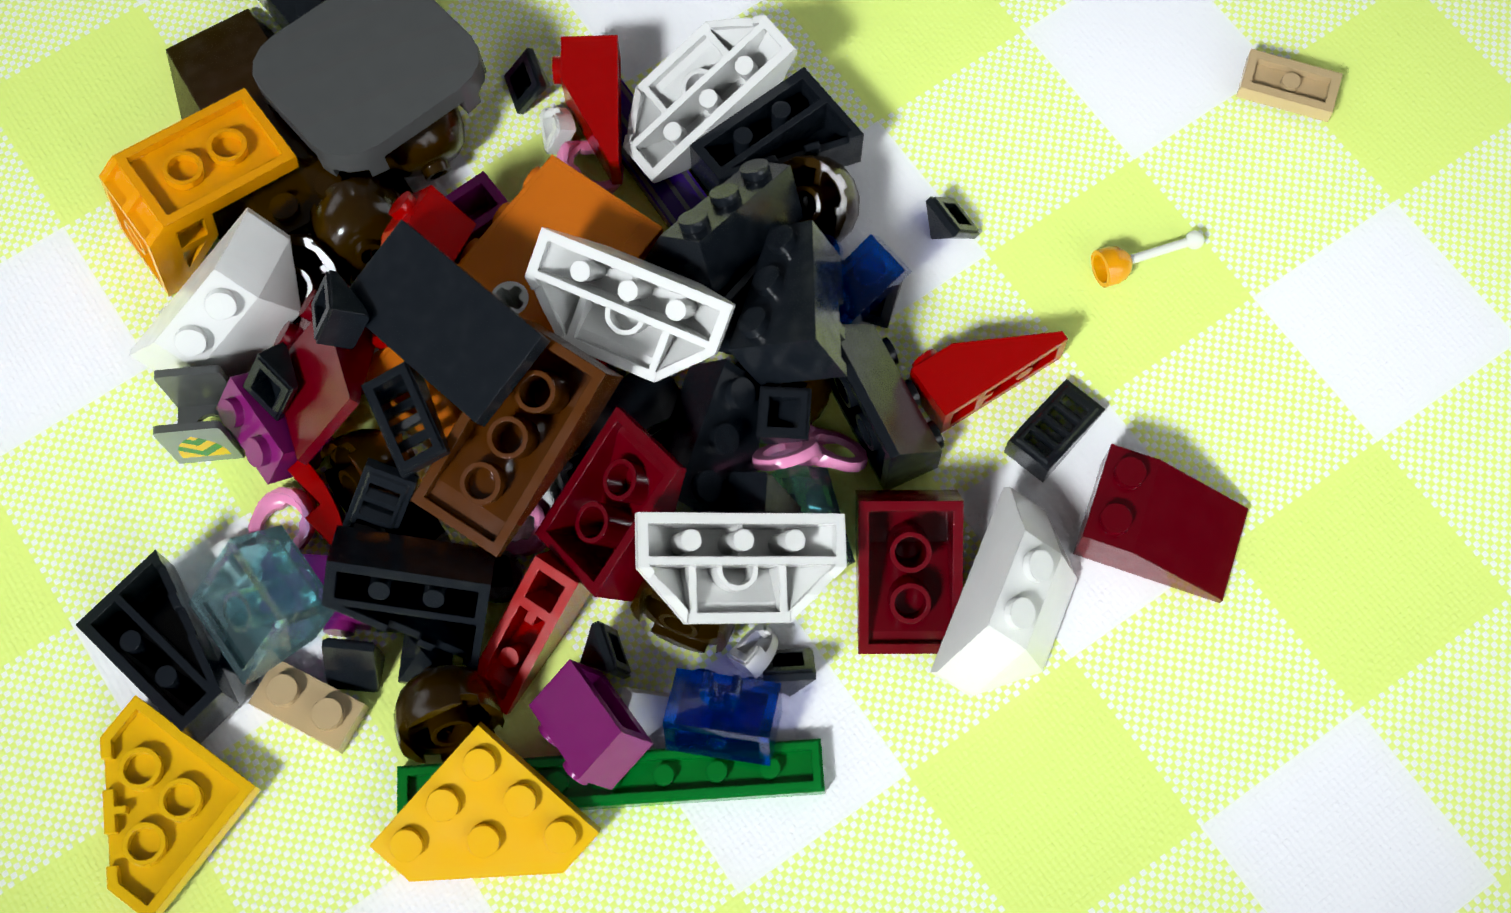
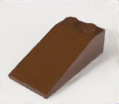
M530 320L526 321L551 342L485 427L475 423L465 413H461L446 438L451 454L431 464L410 501L495 557H500L594 426L623 378L614 370L541 324Z

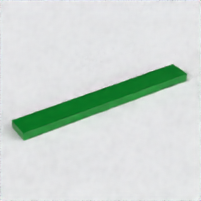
M821 738L651 749L644 753L612 790L591 783L582 785L576 782L565 771L563 767L565 759L562 755L523 758L580 810L825 794ZM443 763L397 766V814Z

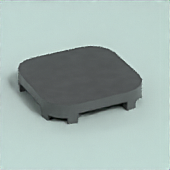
M326 0L274 34L260 47L253 60V77L272 113L276 111L317 155L323 168L336 177L340 171L351 173L369 170L372 177L389 170L390 168L385 156L459 105L468 114L481 103L479 92L487 73L479 48L472 36L435 0Z

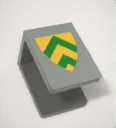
M219 365L154 371V381L178 407V424L153 426V436L179 464L244 458V449L230 429L224 427L217 420L203 421L208 417H219L216 407L229 380L228 375Z

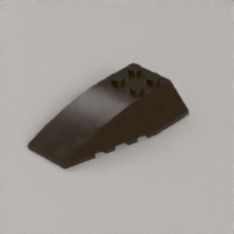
M249 9L239 12L166 49L181 119L245 88L297 156L299 165L297 169L212 214L218 230L219 241L247 207L287 234L311 233L309 229L310 210L314 203L317 208L320 201L326 197L324 192L332 184L349 178L371 177L380 180L382 186L392 191L393 189L396 190L400 196L406 191L413 194L405 178L394 174L390 170L372 177L369 170L351 173L340 171L336 177L323 168L317 155L276 111L272 113L253 77V60L260 47L275 33Z

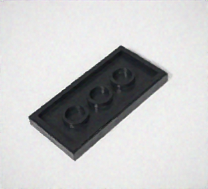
M402 219L350 286V289L369 314L366 328L471 420L483 427L486 426L551 342Z

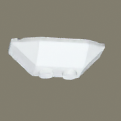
M766 15L753 16V18L705 21L635 87L629 115L628 134L625 135L623 148L654 184L691 169L690 144L784 80L798 51Z
M247 207L133 346L129 356L154 371L219 365L229 378L250 372L257 354L271 348L283 326L288 321L294 322L299 316L301 302L290 235Z
M541 227L524 276L531 290L535 291L541 308L556 335L596 359L654 383L717 355L736 304L701 283L610 246L546 227Z
M1010 486L1003 487L930 671L933 675L970 696H975L1043 672L1077 582V577L1046 511Z
M636 512V570L683 624L791 623L823 591L832 579L836 578L847 567L845 514Z

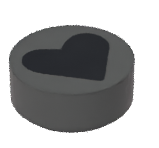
M505 550L500 557L495 558L489 602L504 603L510 601L524 577L521 563L509 551Z

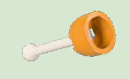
M1193 230L1187 233L1183 239L1131 255L1117 246H1108L1095 250L1091 255L1093 274L1103 288L1119 284L1128 278L1132 272L1133 264L1186 247L1193 250L1199 249L1204 244V236L1200 231Z

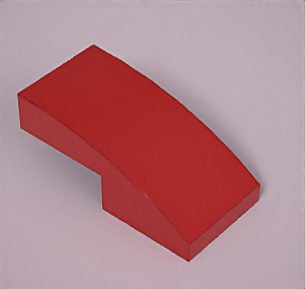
M296 461L287 471L319 504L305 519L331 546L337 525H343L346 515L334 494L309 463L305 465Z

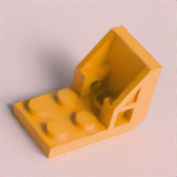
M243 88L112 155L100 173L99 179L120 229L170 297L177 293L196 271L218 237V230L212 214L297 169L299 165L297 156L247 90Z

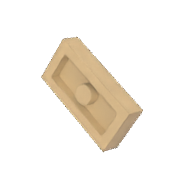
M1251 48L1246 58L1236 97L1328 122L1334 110L1343 74Z
M278 658L274 659L248 704L341 754L345 751L369 710L366 704Z

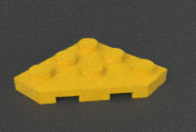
M135 695L100 737V755L105 763L106 790L102 791L104 834L108 835L110 866L106 867L107 889L137 913H164L261 789L202 744L181 732L168 718Z
M480 722L369 846L409 882L564 873L600 833L601 828L486 725Z

